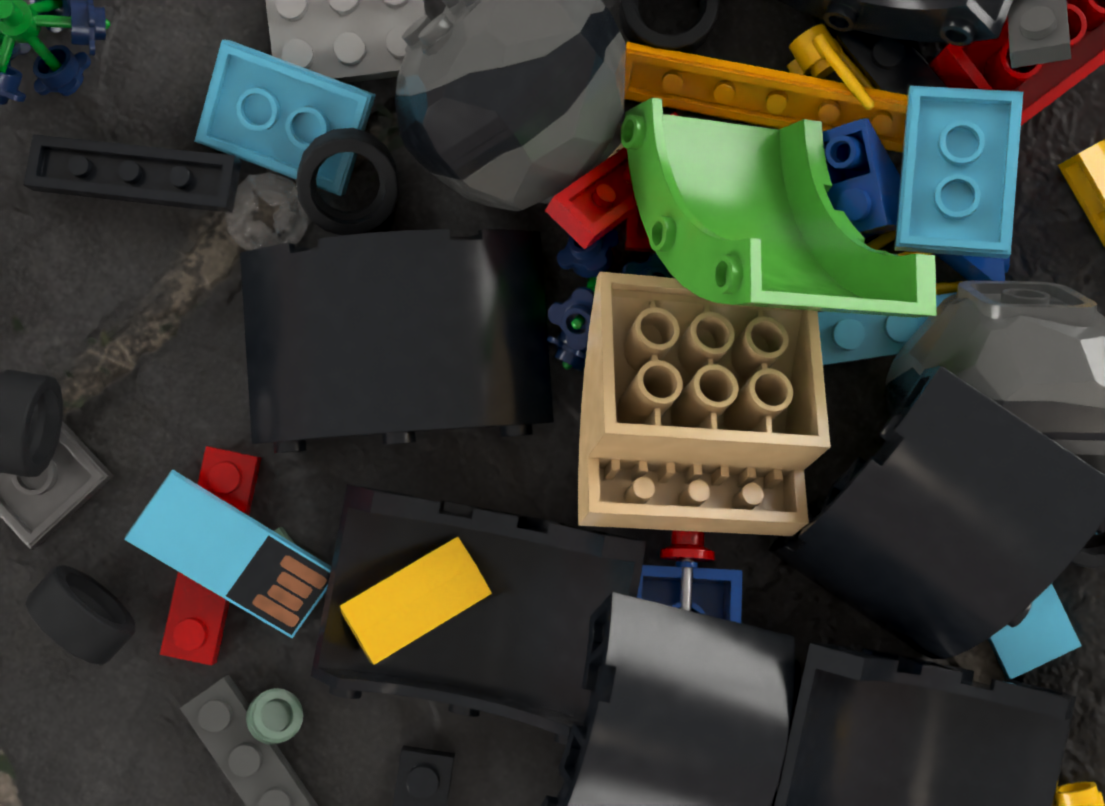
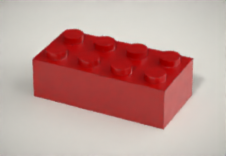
M1066 0L1071 59L1011 68L1007 16L999 38L975 41L966 46L948 44L933 59L929 66L948 88L1023 92L1022 126L1105 63V0Z

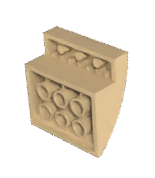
M599 272L595 285L589 325L581 403L578 526L793 536L808 525L804 470L831 448L818 311L714 303L695 295L683 287L675 278Z

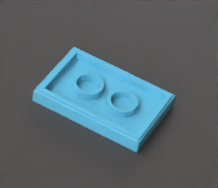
M222 40L194 142L297 179V171L302 154L315 138L333 129L355 128L365 132L376 94L231 40ZM342 152L327 158L319 167L316 177L317 188L339 196L346 194L358 154Z
M927 86L909 87L894 251L1005 259L1011 255L1023 92Z

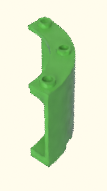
M653 97L625 112V119L621 127V143L624 148H627L633 192L650 246L656 251L670 274L683 287L695 295L714 303L912 318L937 316L935 255L909 254L899 256L886 251L875 250L864 244L865 238L853 226L844 211L834 210L827 196L832 183L825 158L822 121L803 119L778 130L663 114L662 99Z

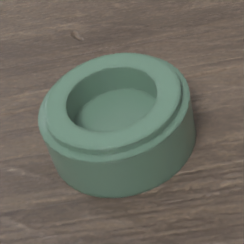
M280 688L269 689L255 697L246 713V723L251 735L259 742L268 745L280 744L291 739L299 731L303 722V708L298 698L290 691Z

